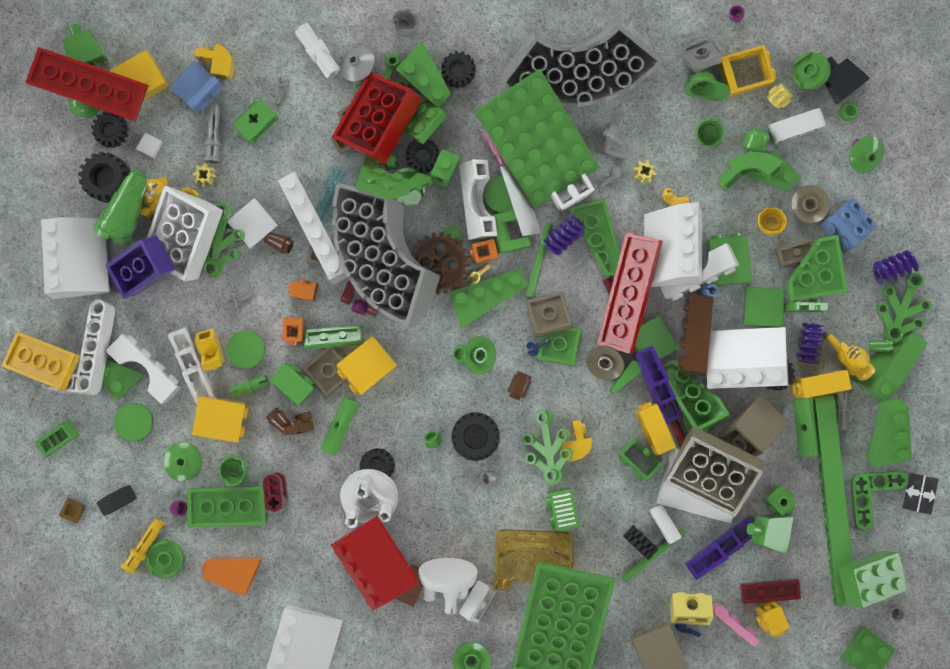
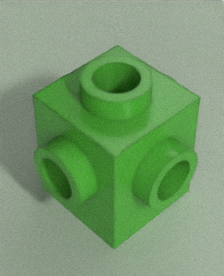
M776 484L763 496L764 500L768 503L767 508L774 515L776 513L781 516L784 514L788 515L794 510L793 506L796 504V501L793 498L795 496L788 488L784 489L781 485Z

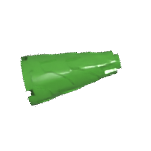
M137 168L134 171H130L118 191L113 194L108 206L103 209L93 227L94 232L107 240L108 238L114 239V243L130 245L138 223L142 198L147 185L148 177L145 176L146 172Z

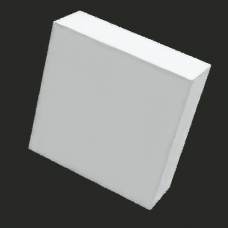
M145 132L136 149L155 159L163 142Z

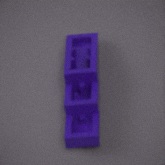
M653 345L635 353L654 404H658L666 425L683 417L675 401L676 396L668 382L670 379Z
M748 516L685 563L696 580L728 560L730 555L744 547V544L752 539V535L747 533V526L752 523Z

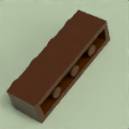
M690 294L684 300L683 310L686 311V317L682 319L681 329H684V337L680 338V348H682V356L679 355L678 367H681L680 373L695 375L707 373L714 297Z

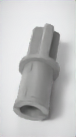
M835 392L838 430H848V412H850V409H848V392Z

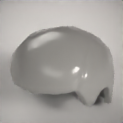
M410 9L395 12L390 21L392 30L401 37L414 35L420 26L419 14L413 13Z

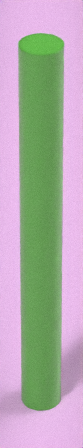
M545 223L525 295L531 298L534 295L547 247L543 239L549 240L547 234L551 232L553 225L551 223Z
M682 528L678 530L681 538L686 535ZM665 540L658 546L659 550L649 560L644 557L621 577L627 582L674 543L668 544Z

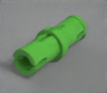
M263 375L253 380L247 379L245 383L229 387L230 392L238 390V392L231 394V397L235 399L247 393L253 394L255 390L270 386L269 381L260 383L267 380V376Z

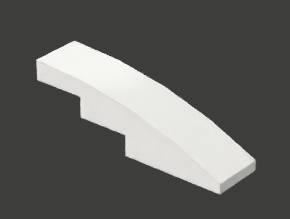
M185 326L168 333V337L175 350V356L182 369V375L196 405L200 395L215 397L206 372L201 367V359L187 327Z

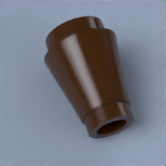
M269 232L264 237V242L281 254H289L294 245V241L288 236Z
M276 407L266 416L267 423L284 433V427L291 426L282 409L279 410Z

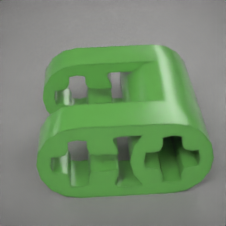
M514 210L492 215L496 221L497 236H494V241L498 254L533 246L531 237L511 239L508 223L518 221Z

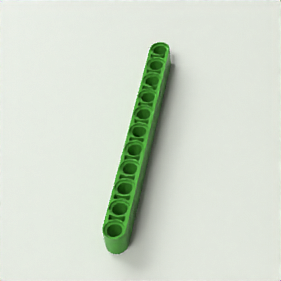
M830 394L812 398L819 456L817 458L820 460V464H818L819 476L822 479V483H820L821 495L824 498V502H822L824 518H826V521H824L826 537H828V540H826L828 556H830L829 569L830 575H832L831 587L832 595L835 597L833 598V603L835 606H846L838 567L851 563L853 560L836 404L834 396Z

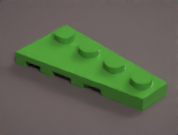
M520 268L449 292L461 329L526 288L527 283L522 269Z

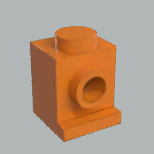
M494 239L472 244V249L469 250L471 261L475 260L476 264L498 259ZM480 250H486L487 254L481 256L479 254Z
M299 279L298 282L290 281L288 292L292 298L315 302L319 283L313 281L312 285H310V281Z
M283 317L282 341H287V345L299 346V342H304L305 319ZM294 328L298 330V333L295 336L291 334V331Z

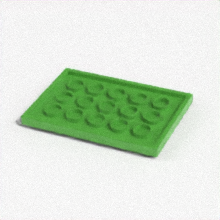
M541 69L536 70L474 111L535 209L550 200L553 192H556L558 195L566 190L569 185L580 181L583 174L588 176L600 168Z
M537 561L512 669H592L615 578Z

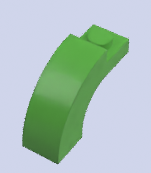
M763 152L744 153L727 162L730 170L721 174L718 183L721 189L726 192L740 178L748 174H759L770 182L784 169L783 162L775 156Z

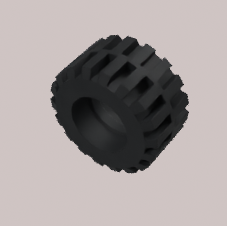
M99 152V155L93 153L91 154L92 158L89 159L87 157L84 160L86 161L85 165L81 164L80 166L82 172L79 171L78 176L82 179H79V184L83 185L81 187L82 190L87 192V195L100 202L109 203L113 194L118 191L123 180L131 170L123 160L111 153ZM105 168H112L114 171L112 183L107 187L100 188L97 183L99 172Z
M479 412L468 413L458 419L451 434L455 451L461 457L473 461L485 460L487 457H490L498 448L500 433L495 421L488 415ZM472 425L482 426L487 432V440L479 448L470 447L464 439L466 429Z

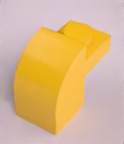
M215 43L214 51L212 48L202 46L201 49L195 48L194 56L197 60L212 62L210 72L212 76L233 80L235 64L225 47Z
M211 328L196 333L195 344L201 354V367L203 371L215 370L222 366V363L225 362V356L215 329Z
M580 420L571 421L575 440L564 442L561 446V449L570 448L573 451V457L567 462L584 458L592 447V437L584 438L586 428L585 424L581 423ZM565 451V456H566V457L569 456V454H568L567 451Z

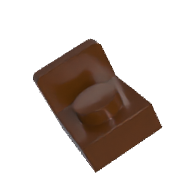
M307 411L296 415V421L290 422L291 426L283 428L284 435L302 434L314 430L311 412Z

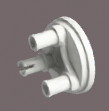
M363 469L354 472L344 481L340 492V500L346 512L345 524H348L349 528H354L358 522L364 524L376 516L379 517L381 522H388L397 507L398 490L388 475L374 469Z
M438 558L425 562L419 568V579L424 586L423 599L425 601H434L436 599L435 591L441 592L445 597L444 612L451 615L452 610V614H456L457 598H468V589L474 585L477 579V568L472 563L457 558Z

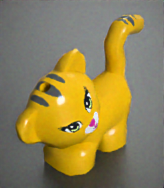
M167 178L147 179L146 189L142 198L147 207H141L140 215L148 219L155 215L163 188L168 186ZM186 187L180 190L198 198L199 193L193 188Z
M830 333L823 334V339L831 343L837 351L838 361L848 370L849 375L856 376L860 381H865L875 373V367L870 364V356L866 350L858 346H848L844 342L840 344L834 335Z

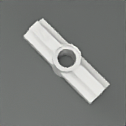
M308 23L299 26L295 34L306 48L305 51L311 57L314 64L318 65L327 80L336 76L341 70L331 57L330 51L324 42L317 37Z

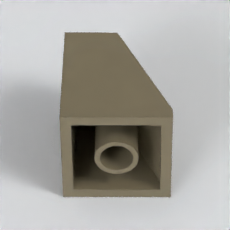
M758 395L728 423L717 437L756 457L764 453L788 421L769 404L767 399Z
M657 621L649 629L640 628L634 631V635L631 638L644 669H688L667 622Z

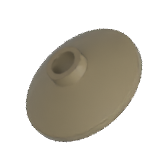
M807 185L794 193L791 200V208L794 215L800 221L816 223L827 215L830 201L823 189L818 186ZM806 202L812 204L810 209L806 207Z
M609 346L593 348L586 359L589 371L595 377L602 380L616 379L624 370L625 364L622 355L616 349Z

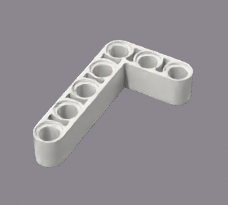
M95 300L91 303L77 375L72 374L65 392L42 383L45 389L59 393L89 396L97 395L100 392L108 354L106 350L109 348L115 316V308L111 304L102 300Z

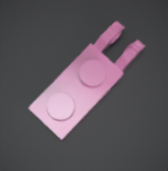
M714 603V614L751 645L756 647L760 642L755 638L757 634L749 627L744 629L740 625L742 621L734 614L729 616L728 610L723 605Z

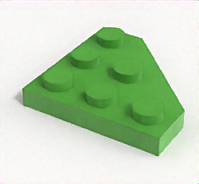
M838 235L818 238L786 282L789 302L848 292Z

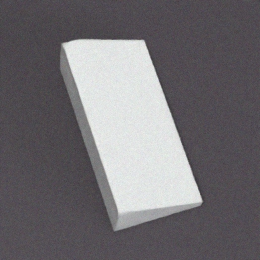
M663 505L650 509L651 516L668 544L681 539L679 531Z
M478 580L459 614L468 621L479 623L497 589Z

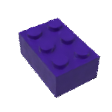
M157 235L141 239L105 265L123 299L142 293L175 270Z

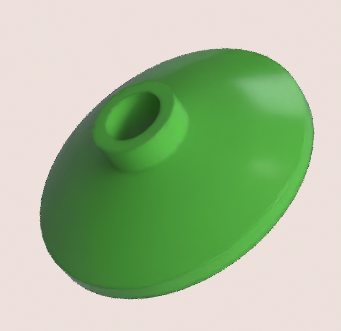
M865 136L859 139L853 145L849 154L851 167L859 173H868L874 170L881 163L884 156L882 141L875 136Z
M476 336L466 344L463 357L468 370L474 374L481 375L489 372L494 366L496 349L492 341L487 337Z
M177 443L167 450L163 463L165 471L170 477L178 481H186L198 474L201 469L202 458L195 446L189 443ZM180 458L184 460L182 466L178 464Z
M466 642L460 645L454 652L452 659L453 669H490V654L482 644ZM470 657L475 658V662L472 664L468 662Z

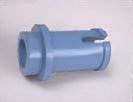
M703 283L700 285L701 288L697 290V294L713 297L717 294L714 291H718V288L714 284Z

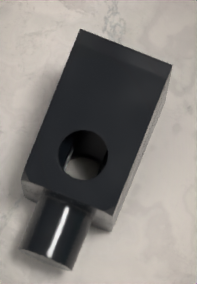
M832 56L828 58L831 72L824 84L837 105L870 78L847 58L840 64Z

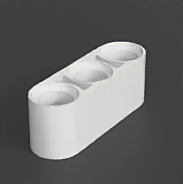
M817 108L773 123L768 128L774 144H778L780 141L784 142L796 138L797 135L802 136L814 132L815 129L820 130L827 125L821 108Z

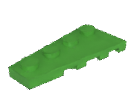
M605 198L568 208L569 213L575 215L584 225L585 233L582 236L605 277L615 275L620 251Z

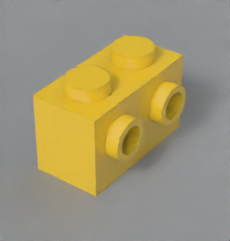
M774 601L765 602L754 607L757 613L755 620L759 628H762L764 632L778 637L785 634V630L790 629L781 606Z

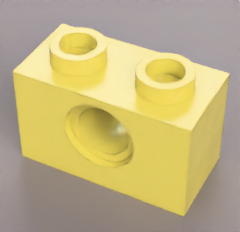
M685 592L672 594L670 600L671 623L710 625L713 619L712 595L704 593L686 594ZM687 605L693 606L695 610L689 609Z

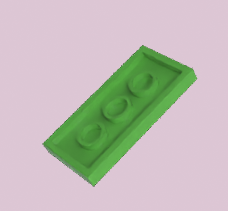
M263 486L187 489L188 528L266 525Z

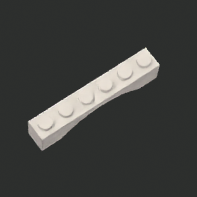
M293 172L278 180L329 281L334 285L347 278L340 264L338 252H336L335 246L327 234L298 175Z

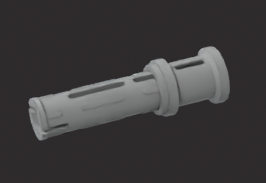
M209 105L207 140L204 142L206 152L203 162L221 163L219 159V148L221 147V142L219 141L220 105ZM213 117H215L214 131H213Z

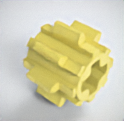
M781 83L779 86L775 85L767 96L772 105L779 109L780 107L784 108L792 101L790 98L793 94Z
M649 160L644 164L638 161V167L632 170L636 173L633 179H640V184L645 180L651 183V177L657 175L653 171L655 165L651 166ZM642 168L649 171L647 175L641 174Z
M206 163L202 167L196 166L197 171L192 173L193 176L197 177L195 183L197 185L202 183L203 188H206L207 184L214 186L212 181L218 178L213 174L215 168H208ZM204 172H205L206 175H207V179H204V178H203V175H202V174H203Z

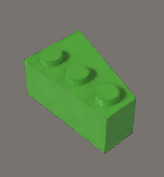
M421 42L396 68V72L425 101L443 109L451 100V93L423 42Z
M900 398L880 402L874 423V434L870 438L871 445L869 452H866V458L874 468L912 460L909 408Z

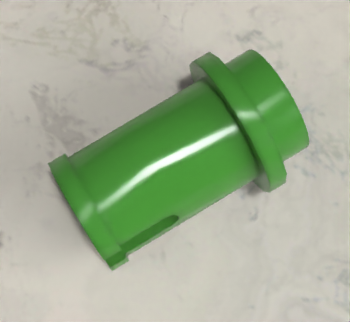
M889 338L887 340L868 341L869 353H889V351H893V340H889Z

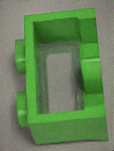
M632 437L618 452L621 456L619 460L626 467L630 465L634 469L632 473L640 480L644 478L648 481L663 465L636 437Z

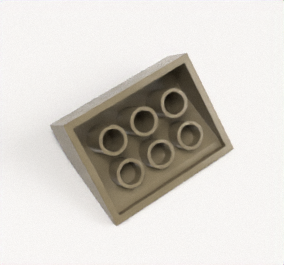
M692 426L670 468L665 483L736 517L764 473V460Z

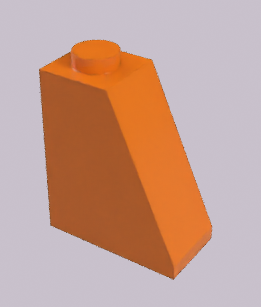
M213 557L209 561L206 560L201 569L203 575L201 578L245 596L250 589L263 558Z

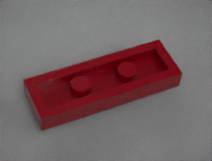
M799 579L740 583L741 602L743 604L801 599Z

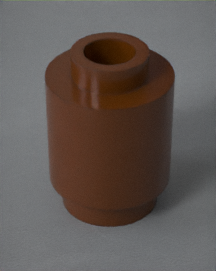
M518 371L513 376L508 387L509 397L520 401V398L525 399L532 383L530 381L532 377Z

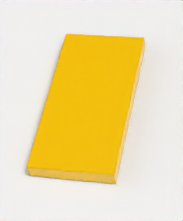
M17 331L1 367L65 392L80 355Z

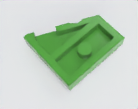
M774 150L770 155L781 160L784 169L770 182L759 174H750L748 178L788 191L801 176Z
M821 299L809 300V302L797 300L785 304L784 307L785 312H823L828 310V303H821Z
M106 359L102 385L116 400H119L146 375Z

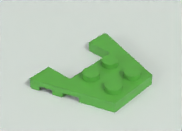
M365 157L357 179L356 189L393 200L409 194L411 189L417 191L422 189V185L427 184V186H431L434 177L418 172L411 179H406L400 174L385 172L381 168L382 164Z

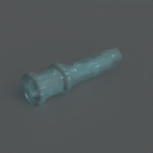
M335 167L330 168L331 173L328 180L324 182L325 189L315 209L321 222L334 197L337 183L341 184L343 177L347 175V173Z

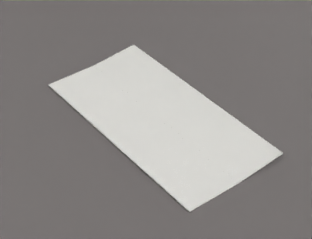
M501 166L500 169L522 236L541 233L532 203L509 167Z

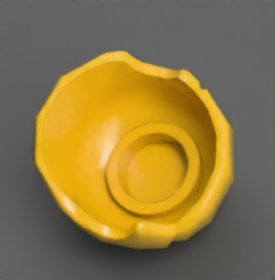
M776 207L765 208L757 217L758 228L767 236L780 234L787 225L785 214Z

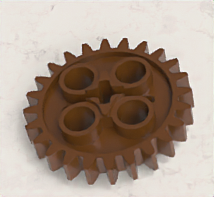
M440 232L438 237L436 233H432V239L425 235V242L421 239L418 240L420 246H413L416 253H411L422 267H424L423 259L428 257L431 264L426 269L430 270L438 264L437 260L444 259L452 251L453 254L441 263L443 267H436L432 271L434 273L439 271L443 275V280L438 282L436 294H440L441 289L444 294L448 293V288L454 291V285L461 287L459 281H466L463 275L470 273L465 268L471 266V264L466 263V260L471 257L464 255L468 249H461L464 243L460 242L457 244L458 237H454L451 240V234H447L444 238L443 232ZM440 244L445 248L442 255H439L436 250ZM451 259H455L457 262V267L454 270L449 267Z

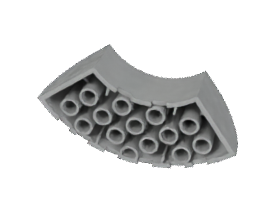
M610 21L595 36L574 44L551 43L530 33L508 63L499 83L509 89L536 70L541 69L563 107H583L614 99L620 96V94L631 90L635 85L653 73L663 60L621 25Z
M337 183L333 198V240L345 275L349 278L358 294L374 309L401 324L410 327L417 326L430 308L440 275L422 267L410 253L403 234L405 206L394 199L389 200L358 190L352 186Z

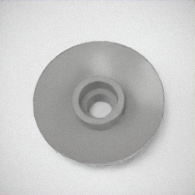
M358 47L350 51L343 59L341 65L343 77L350 82H358L365 79L372 72L375 65L373 52L366 47Z

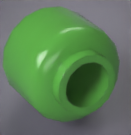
M752 127L751 130L746 131L742 145L743 149L748 150V152L765 153L770 136L766 133L767 130Z

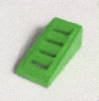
M630 360L622 374L609 389L611 393L618 392L641 373L640 367L635 360Z
M67 420L35 443L44 457L47 458L80 436L72 421ZM58 431L60 432V434H61L62 437L64 438L63 441H62V439L60 438V436L58 435V433H57ZM51 436H53L58 445H55ZM45 440H47V442L51 446V450L48 449L47 445L44 442Z

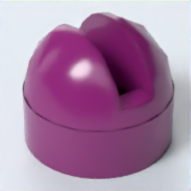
M739 5L731 7L729 10L730 20L735 23L740 22L744 18V8Z
M359 299L353 303L351 310L365 315L368 305L365 301L363 302V300Z
M177 500L171 503L170 512L173 515H185L187 504L184 501Z

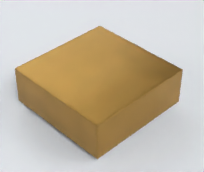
M67 498L59 516L78 523L86 505Z

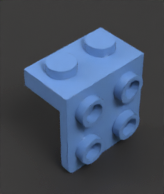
M193 62L171 85V89L197 114L224 87L219 80L212 76L198 62Z
M854 198L848 200L837 212L820 224L828 236L838 235L840 248L844 254L860 244L876 228L873 219L869 217Z

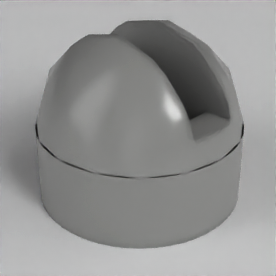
M490 470L483 472L481 475L482 483L486 487L493 486L498 480L497 473Z
M894 605L890 608L889 615L893 621L901 622L905 619L906 612L903 607ZM894 609H898L900 617H896Z

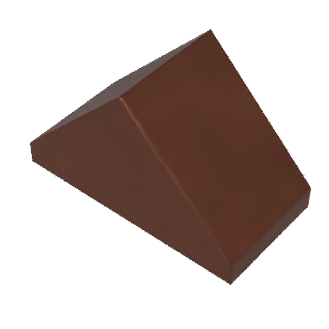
M411 564L410 567L420 583L396 599L414 607L423 585L419 579L420 567Z

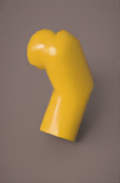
M670 188L663 191L662 198L669 206L689 203L688 196L677 197Z

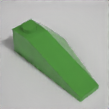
M911 331L900 342L893 343V351H889V353L879 352L870 359V364L875 367V373L865 381H860L856 376H852L850 379L878 402L888 401L908 375L927 342Z
M674 359L663 364L670 379L668 382L676 396L675 401L683 415L681 418L689 431L694 426L709 432L730 416L717 395H713L706 389L705 385L699 383L691 374L680 373L681 367H678V363Z

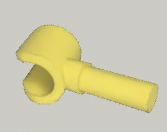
M486 264L482 269L466 275L465 278L472 277L473 282L470 285L476 284L480 281V276L491 266Z

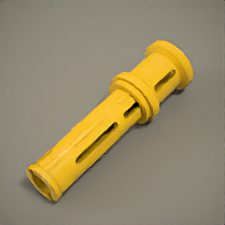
M157 517L154 518L137 546L129 551L130 555L124 563H121V568L131 574H136L137 567L142 560H145V553L165 525V522Z

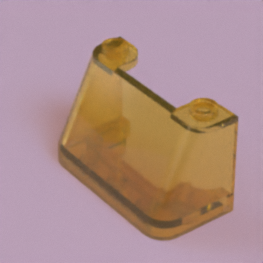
M498 530L495 534L493 590L506 591L513 586V581L532 582L537 561L573 569V536L564 531Z

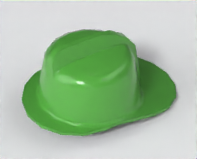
M709 71L692 72L690 82L684 88L688 96L713 101H722L730 94L729 87L724 83L716 81L714 75Z

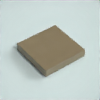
M562 291L525 301L535 337L573 328Z
M334 347L325 348L302 368L326 397L347 381L346 378L342 380L336 373L338 370L336 365L344 358Z

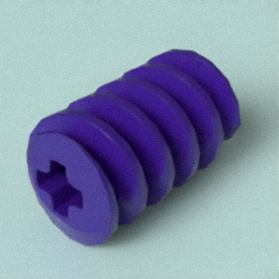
M572 213L569 215L571 221L566 218L564 219L565 226L561 223L558 224L560 231L554 228L553 232L555 235L553 236L548 233L547 237L549 240L543 239L545 245L555 255H561L562 250H567L568 245L571 246L573 244V240L577 241L579 235L582 236L585 233L584 225Z
M908 250L897 253L895 256H890L888 259L884 258L881 262H874L873 265L874 276L879 285H883V279L889 283L891 281L890 276L897 280V273L900 277H904V271L910 275L912 274V268L915 272L919 270L915 256Z
M807 322L802 323V327L807 330L800 332L805 337L799 338V341L804 345L797 347L802 351L796 353V356L801 359L798 361L820 364L815 357H821L822 355L817 350L823 349L818 342L825 341V339L820 337V335L826 334L821 329V327L825 326Z

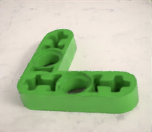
M900 471L860 473L852 476L850 485L854 525L861 530H868L872 527L871 491L905 488L908 476ZM898 475L903 478L899 485L897 482H889V478L896 479ZM877 476H882L884 479V483L880 487L876 486L874 482ZM859 477L861 478V480L865 481V483L861 485V490L866 491V494H856V491H860V486L856 485V481H859ZM861 496L866 499L864 507L857 505V499ZM858 510L868 511L867 513L863 512L864 518L868 519L864 526L859 523V520H862V513H858Z

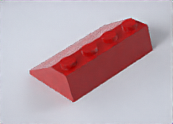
M371 72L361 84L332 138L385 166L422 99L412 89Z
M378 516L331 544L334 553L342 562L346 572L349 573L356 588L359 589L372 611L420 583Z

